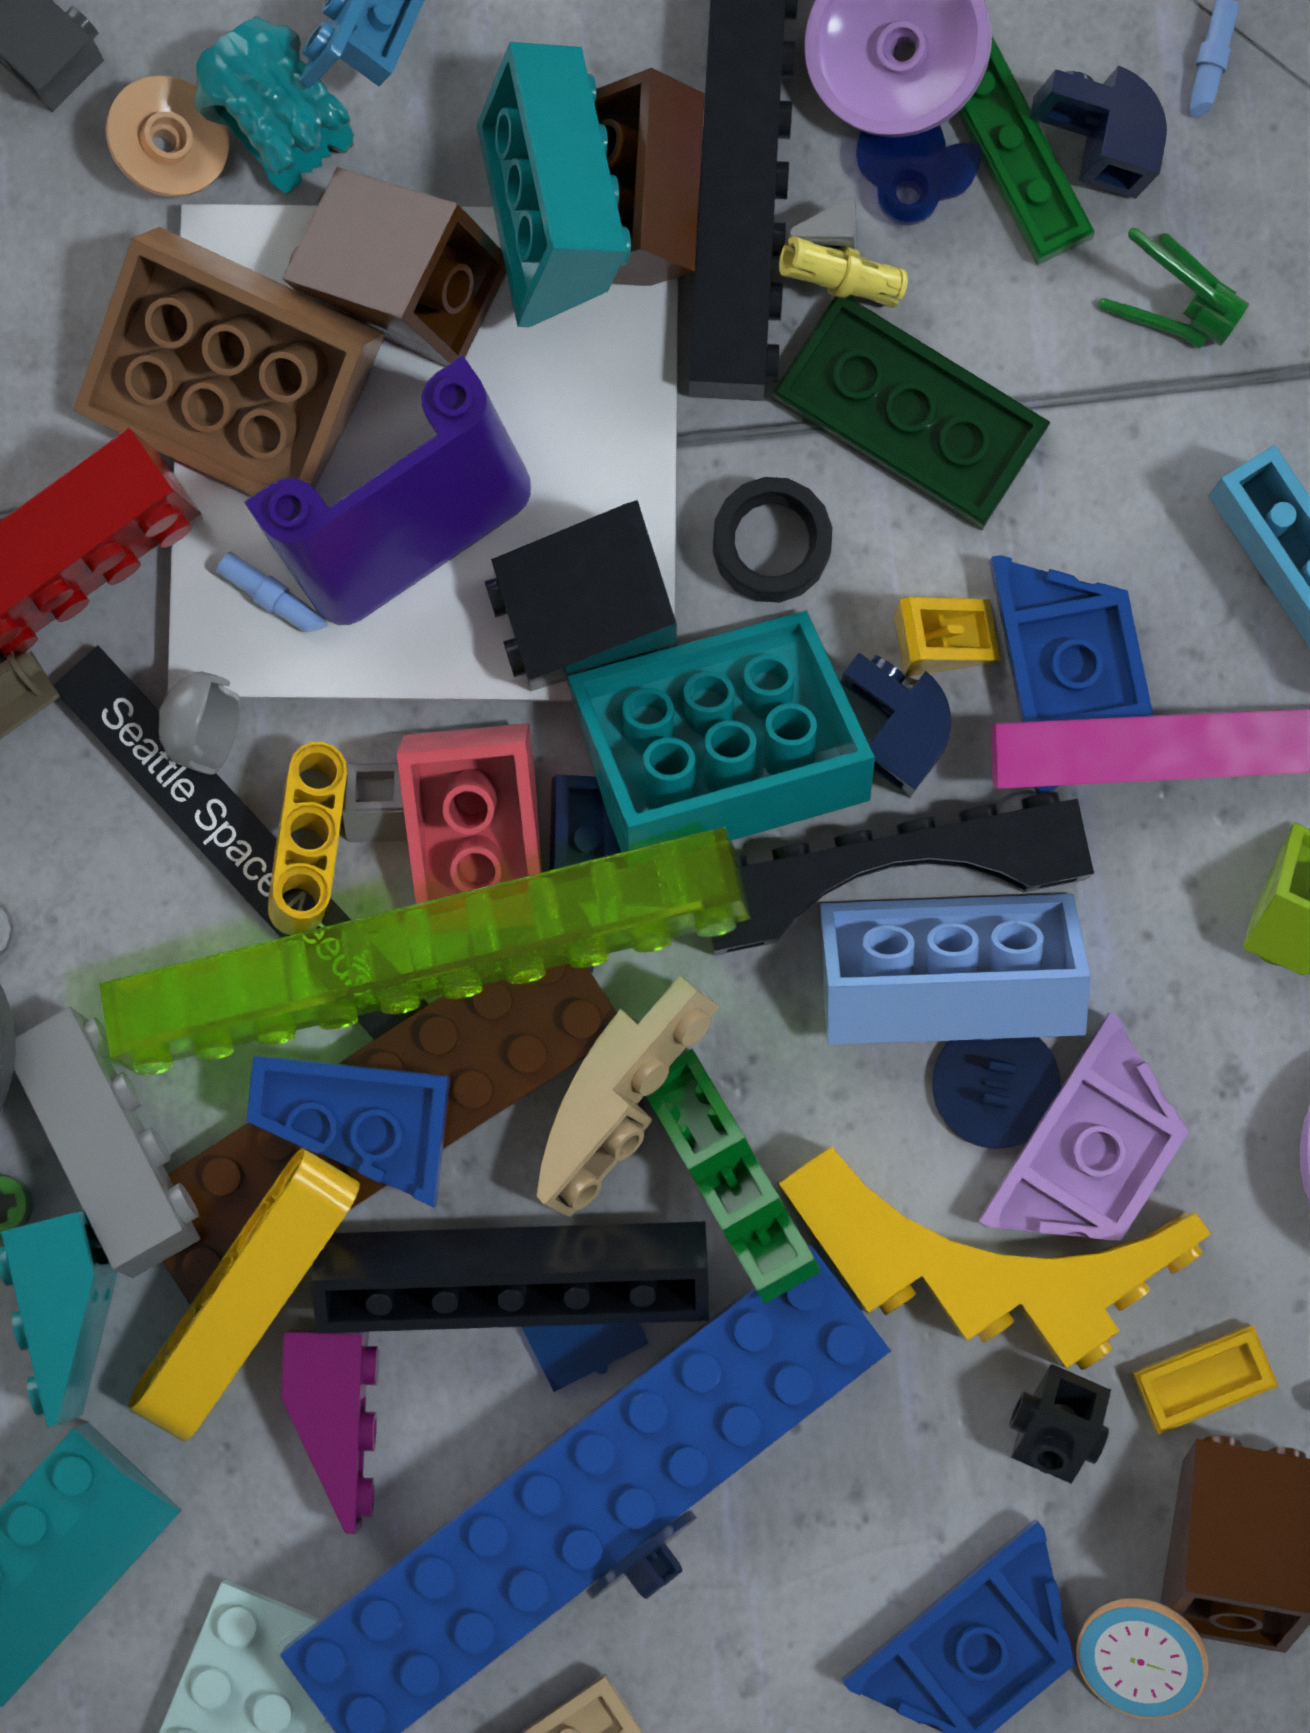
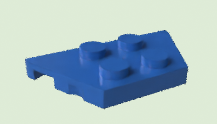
M1003 555L991 557L989 564L1021 722L1151 716L1153 714L1128 590L1099 582L1095 584L1079 581L1074 575L1049 569L1047 572L1011 562L1012 558ZM1058 786L1035 787L1036 795L1052 792Z
M1036 1519L1030 1522L841 1678L846 1688L859 1696L862 1694L888 1706L906 1718L919 1724H926L943 1733H993L1073 1667L1075 1662L1069 1635L1065 1629L1059 1591L1054 1580L1047 1550L1046 1534L1041 1524Z

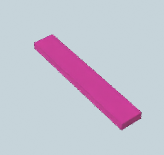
M1310 708L990 723L993 788L998 789L1310 773Z

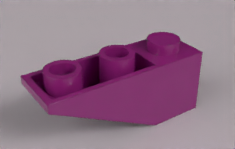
M291 1329L285 1331L283 1336L281 1399L345 1534H355L362 1527V1517H372L374 1510V1478L363 1476L364 1451H375L377 1414L376 1412L366 1411L367 1385H377L379 1347L368 1346L369 1332L316 1333V1330Z

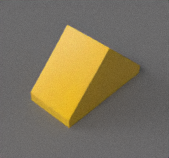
M909 596L899 600L893 618L905 678L923 675L925 671L930 674L1001 661L990 599Z

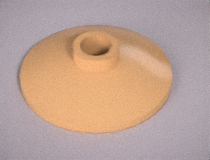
M161 75L138 79L126 86L117 95L106 119L108 148L119 169L137 186L153 194L165 197L190 196L207 188L223 170L229 153L227 127L206 120L196 110L194 98L197 87L185 80ZM161 137L165 139L171 146V152L168 153L160 150L154 144L152 138Z

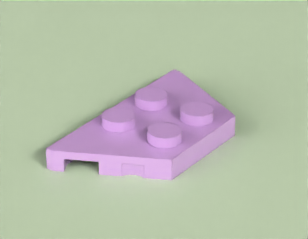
M1109 1012L1106 1014L977 1220L978 1223L985 1227L1122 1241L1189 1131L1174 1106L1168 1103L1159 1088L1160 1083L1147 1062H1143L1124 1031V1024L1114 1013Z

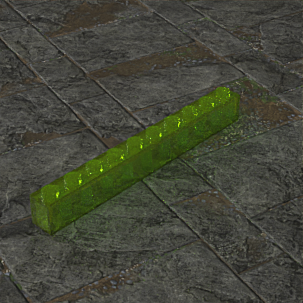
M722 827L99 983L110 1057L130 1071H134L135 1074H158L170 1070L173 1067L172 1061L192 1056L200 1060L219 1059L231 1055L234 1052V1046L253 1041L263 1045L280 1044L296 1037L295 1031L319 1025L320 1028L326 1030L341 1029L358 1022V1015L382 1010L385 1014L406 1013L417 1009L420 1006V1000L443 994L448 999L467 998L480 993L483 990L482 985L504 979L514 984L532 982L546 975L545 969L569 963L574 968L593 967L606 962L609 959V953L634 948V951L640 953L653 952L670 946L674 937L695 932L701 937H713L728 933L736 928L735 922L750 919L735 847L726 828Z

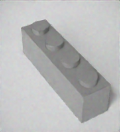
M68 1007L15 1038L16 1055L14 1070L113 1270L134 1278L199 1241L200 1237L192 1223V1220L199 1217L196 1205L181 1183L173 1186L163 1166L171 1160L168 1150L158 1133L152 1127L145 1130L135 1109L142 1106V1100L126 1073L122 1072L117 1075L108 1057V1054L115 1051V1048L102 1023L96 1017L89 1020L73 1008Z

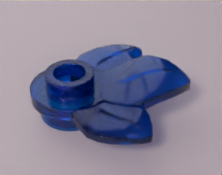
M940 125L928 131L905 137H883L861 131L857 143L856 160L861 174L878 188L877 200L884 215L897 224L916 225L924 222L934 213L939 201L959 197L971 186L979 169L981 147L972 143H960L946 147V141ZM902 188H912L918 193L919 200L913 204H904L898 199L896 193Z

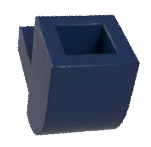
M1118 65L1106 81L1101 84L1095 82L1089 75L1082 72H1064L1055 69L1034 95L1030 119L1087 136L1079 175L1080 182L1136 199L1160 174L1167 136L1165 113L1160 100L1152 88L1134 72Z
M859 652L843 672L840 683L888 719L869 744L875 757L874 771L911 798L934 768L947 745L951 731V712L948 700L939 683L927 671L923 673L913 688L909 690L901 684L905 679L904 674L893 664L878 655H875L870 661Z

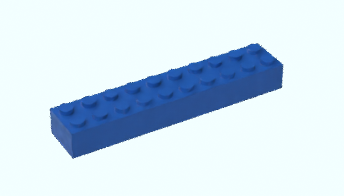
M812 1245L808 1247L822 1272L766 1304L763 1303L755 1287L752 1286L284 1647L279 1656L336 1733H401L602 1577L630 1553L891 1352L890 1348Z

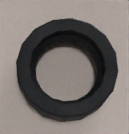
M762 477L742 484L724 500L714 521L713 555L720 575L736 592L755 601L780 603L803 595L819 581L830 558L833 527L825 505L808 487L789 478ZM765 504L783 505L795 511L805 522L809 533V550L803 562L792 572L780 576H764L750 570L739 558L735 546V533L741 519L753 508Z

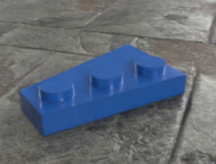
M253 1056L247 1122L316 1154H322L357 1170L358 1173L379 1183L383 1182L401 1190L433 1208L437 1206L450 1076L270 1056Z

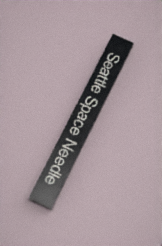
M99 645L54 684V687L61 696L60 698L374 1040L429 1005L331 897L321 924L311 933L304 936H291L282 933L272 924L268 916V898L277 838L217 773L208 775L175 763L167 756L159 739V710ZM291 889L282 895L285 903L291 909L307 911L315 906L313 897L305 890Z

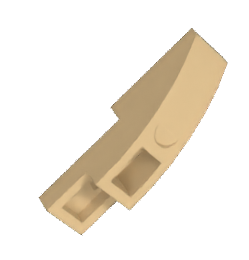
M681 975L641 1021L620 1009L600 1034L580 1065L562 1100L543 1156L536 1197L544 1205L571 1217L576 1210L583 1209L596 1198L602 1187L601 1181L618 1161L630 1157L641 1145L644 1138L643 1132L654 1120L637 1105L644 1096L655 1092L664 1083L669 1073V1066L686 1047L694 1045L706 1034L710 1027L712 1016L720 1008L702 990Z

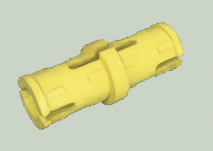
M792 236L788 239V245L783 246L780 254L779 271L782 276L818 284L828 288V294L839 298H846L849 295L859 296L894 308L899 305L898 299H903L907 289L908 275L905 269L860 257L858 250L846 246L840 247L837 250Z

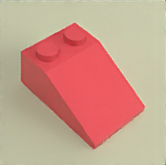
M530 723L403 735L396 755L420 939L547 927L537 784Z

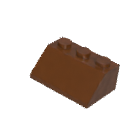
M653 68L643 70L596 89L595 109L598 122L606 127L608 136L606 152L610 175H615L619 184L617 207L621 225L628 228L631 238L629 260L625 266H620L612 284L652 286L695 272L705 93Z

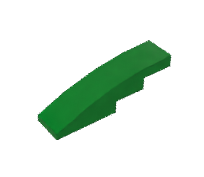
M693 1048L678 1056L669 1066V1073L664 1083L655 1092L646 1097L761 1300L766 1304L822 1271Z

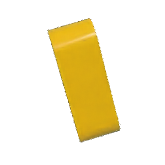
M309 742L300 746L292 756L284 783L268 898V916L278 930L291 936H304L313 932L321 924L332 892L347 778V765L342 753L333 745L325 742ZM307 769L323 771L329 777L331 785L322 789L309 787L302 781L299 774ZM298 829H311L320 835L323 845L309 850L301 848L293 841L291 833ZM291 889H302L313 897L315 906L307 911H297L291 909L285 903L282 895Z

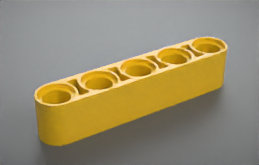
M300 1149L285 1166L139 1379L130 1397L128 1410L184 1442L188 1441L201 1426L340 1225L357 1196L360 1183L306 1149Z

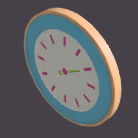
M1136 1598L1112 1601L1101 1606L1088 1617L1078 1637L1076 1655L1078 1667L1084 1681L1100 1700L1123 1714L1141 1719L1173 1717L1190 1708L1200 1697L1204 1689L1209 1669L1205 1645L1197 1631L1184 1617L1162 1604Z

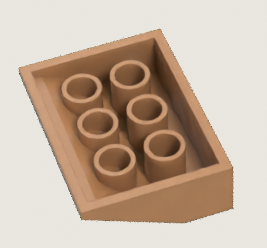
M158 227L131 238L73 411L120 434L130 428L156 451L251 496L281 479L296 478L309 483L315 489L365 388L385 332L166 229Z

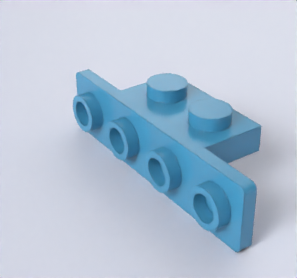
M326 0L321 12L329 18L327 22L323 21L319 24L302 50V54L308 57L309 61L299 81L311 88L340 58L379 87L392 74L424 0Z

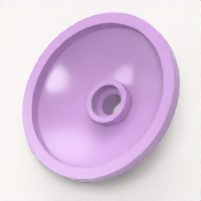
M816 0L810 12L805 33V59L812 84L826 106L838 118L857 130L883 137H905L928 131L955 115L970 100L983 79L992 45V29L988 8L984 0ZM907 42L915 44L916 49L912 58L907 61L896 60V51L900 45Z

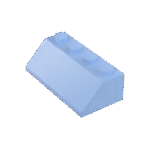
M1074 894L820 903L823 996L828 1045L1086 1035L1090 972Z

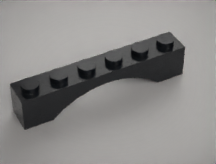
M1048 792L1022 799V810L998 814L996 804L984 805L959 812L960 822L936 827L934 817H926L897 824L898 835L873 840L871 830H862L834 837L835 848L811 852L809 843H798L771 850L773 857L771 861L748 865L746 855L710 862L711 873L699 875V886L713 954L715 956L777 943L791 924L823 896L854 879L890 868L918 865L962 868L996 878L1022 892L1086 880L1094 874L1078 798L1060 801L1059 792Z

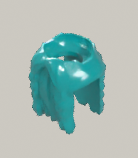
M254 16L253 19L246 20L226 35L220 37L213 46L201 53L196 62L197 91L194 98V107L206 120L225 125L241 141L245 148L262 163L270 183L287 195L293 191L294 187H298L302 183L301 173H312L314 168L322 167V158L332 156L327 148L328 146L340 153H346L349 148L354 146V133L349 125L350 117L347 109L334 95L328 92L327 87L320 79L311 88L299 81L307 65L300 60L301 41L299 35L289 26L275 25Z

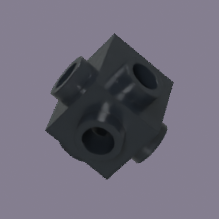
M1050 1364L1034 1394L1023 1391L1015 1405L1009 1422V1428L1018 1431L1011 1458L1072 1484L1085 1461L1095 1464L1104 1449L1109 1428L1104 1426L1103 1423L1111 1389Z

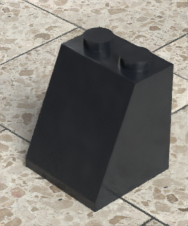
M638 500L613 508L491 559L496 578L484 581L495 618L508 614L515 638L505 640L503 644L513 676L516 678L526 674L531 691L566 681L567 676L677 646V623Z

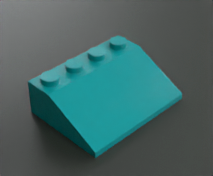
M807 610L567 676V684L607 816L629 870L868 802L871 799L875 757Z

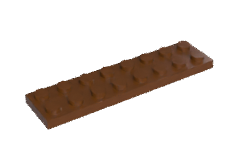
M556 921L338 1064L450 1076L443 1143L444 1150L584 1059L600 1034L615 1017L617 1011L560 923ZM248 1122L168 1174L173 1186L181 1183L185 1187L199 1213V1217L192 1220V1223L200 1240L163 1261L189 1305H191L285 1166L303 1147ZM307 1150L360 1183L357 1196L349 1211L389 1186L383 1182L379 1183L358 1173L357 1170L327 1156Z

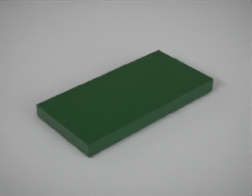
M835 296L771 395V399L980 530L984 529L1051 423L850 297L839 298Z

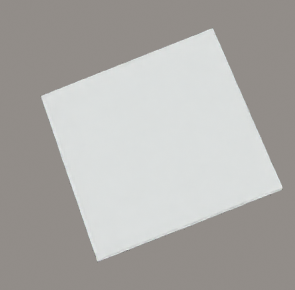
M181 204L180 237L293 289L282 277L289 265L291 254L299 245L317 205ZM461 207L501 249L493 207ZM506 273L465 359L481 380L527 469L531 481L529 501L526 507L515 517L363 620L352 625H336L324 619L327 623L325 628L313 632H303L275 612L271 614L253 602L252 596L216 572L218 564L231 551L265 576L271 575L289 588L291 594L302 600L319 614L244 502L253 496L174 459V475L198 507L201 514L190 521L192 525L191 531L172 545L168 692L187 674L203 671L229 680L230 686H222L237 693L240 699L573 702L567 680L531 691L526 674L514 678L503 641L515 638L508 614L495 618L484 581L496 578L491 559L613 508L638 500L675 616L678 277L652 286L612 284L608 292L528 328L517 327ZM382 340L365 388L315 488L328 508L437 435L427 421L422 409V392L426 382L435 373L443 369L444 366L388 340Z

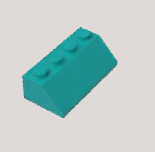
M509 42L476 124L517 327L530 328L608 292L620 266H625L630 256V233L627 227L621 225L617 207L619 184L617 177L610 175L606 158L608 145L607 130L603 124H599L595 109L596 81L592 74L587 73L582 47Z
M89 1422L74 1427L0 1507V1707H3L182 1511Z

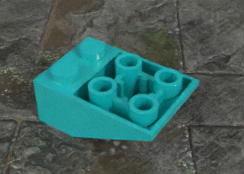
M84 1211L1 1231L4 1246L0 1247V1275L6 1286H14L19 1311L12 1313L13 1332L20 1350H29L34 1375L27 1378L29 1400L37 1416L44 1414L47 1428L83 1415L118 1272L113 1270Z

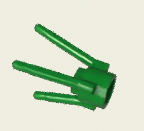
M1131 228L1128 232L1129 239L1195 292L1182 313L1192 321L1188 325L1107 298L1100 299L1098 307L1103 311L1182 337L1199 349L1207 338L1221 346L1242 318L1249 303L1235 295L1236 291L1220 282L1169 234L1163 233L1159 236V242L1163 246L1161 247L1139 229Z

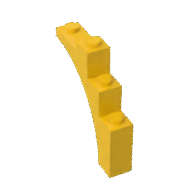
M832 1146L777 1183L782 1193L865 1312L870 1313L879 1307L883 1314L887 1315L896 1310L917 1294L911 1283L920 1278L961 1338L969 1341L978 1335L983 1343L987 1342L1015 1321L1009 1312L1018 1306L1058 1365L1066 1369L1076 1363L1080 1370H1084L1098 1362L1113 1349L1108 1339L1120 1332V1330L1105 1310L1106 1308L1114 1304L1118 1311H1122L1134 1304L1151 1290L1145 1282L1147 1279L1164 1267H1167L1169 1272L1174 1274L1192 1263L1203 1253L1198 1243L1211 1235L1196 1212H1185L1142 1237L1096 1252L1048 1258L1003 1255L951 1241L906 1218L869 1189Z

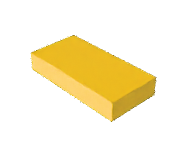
M1250 1324L1131 1372L1154 1431L1157 1434H1162L1279 1386L1255 1327Z

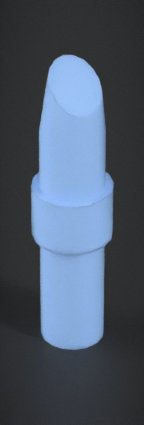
M1216 0L1207 36L1205 42L1201 43L1196 61L1198 69L1190 102L1191 117L1202 116L1212 108L1221 75L1226 72L1231 54L1229 45L1240 4L1234 0Z
M231 551L218 564L216 568L218 574L252 596L253 602L269 613L273 614L275 612L303 632H313L327 626L324 619L306 603L291 594L287 586L271 575L265 576Z

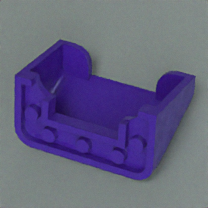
M463 355L435 373L426 382L422 392V409L427 421L437 435L328 508L318 492L309 483L296 478L281 479L274 482L244 502L316 611L326 621L336 625H352L363 620L515 517L526 507L531 496L530 476L481 380Z

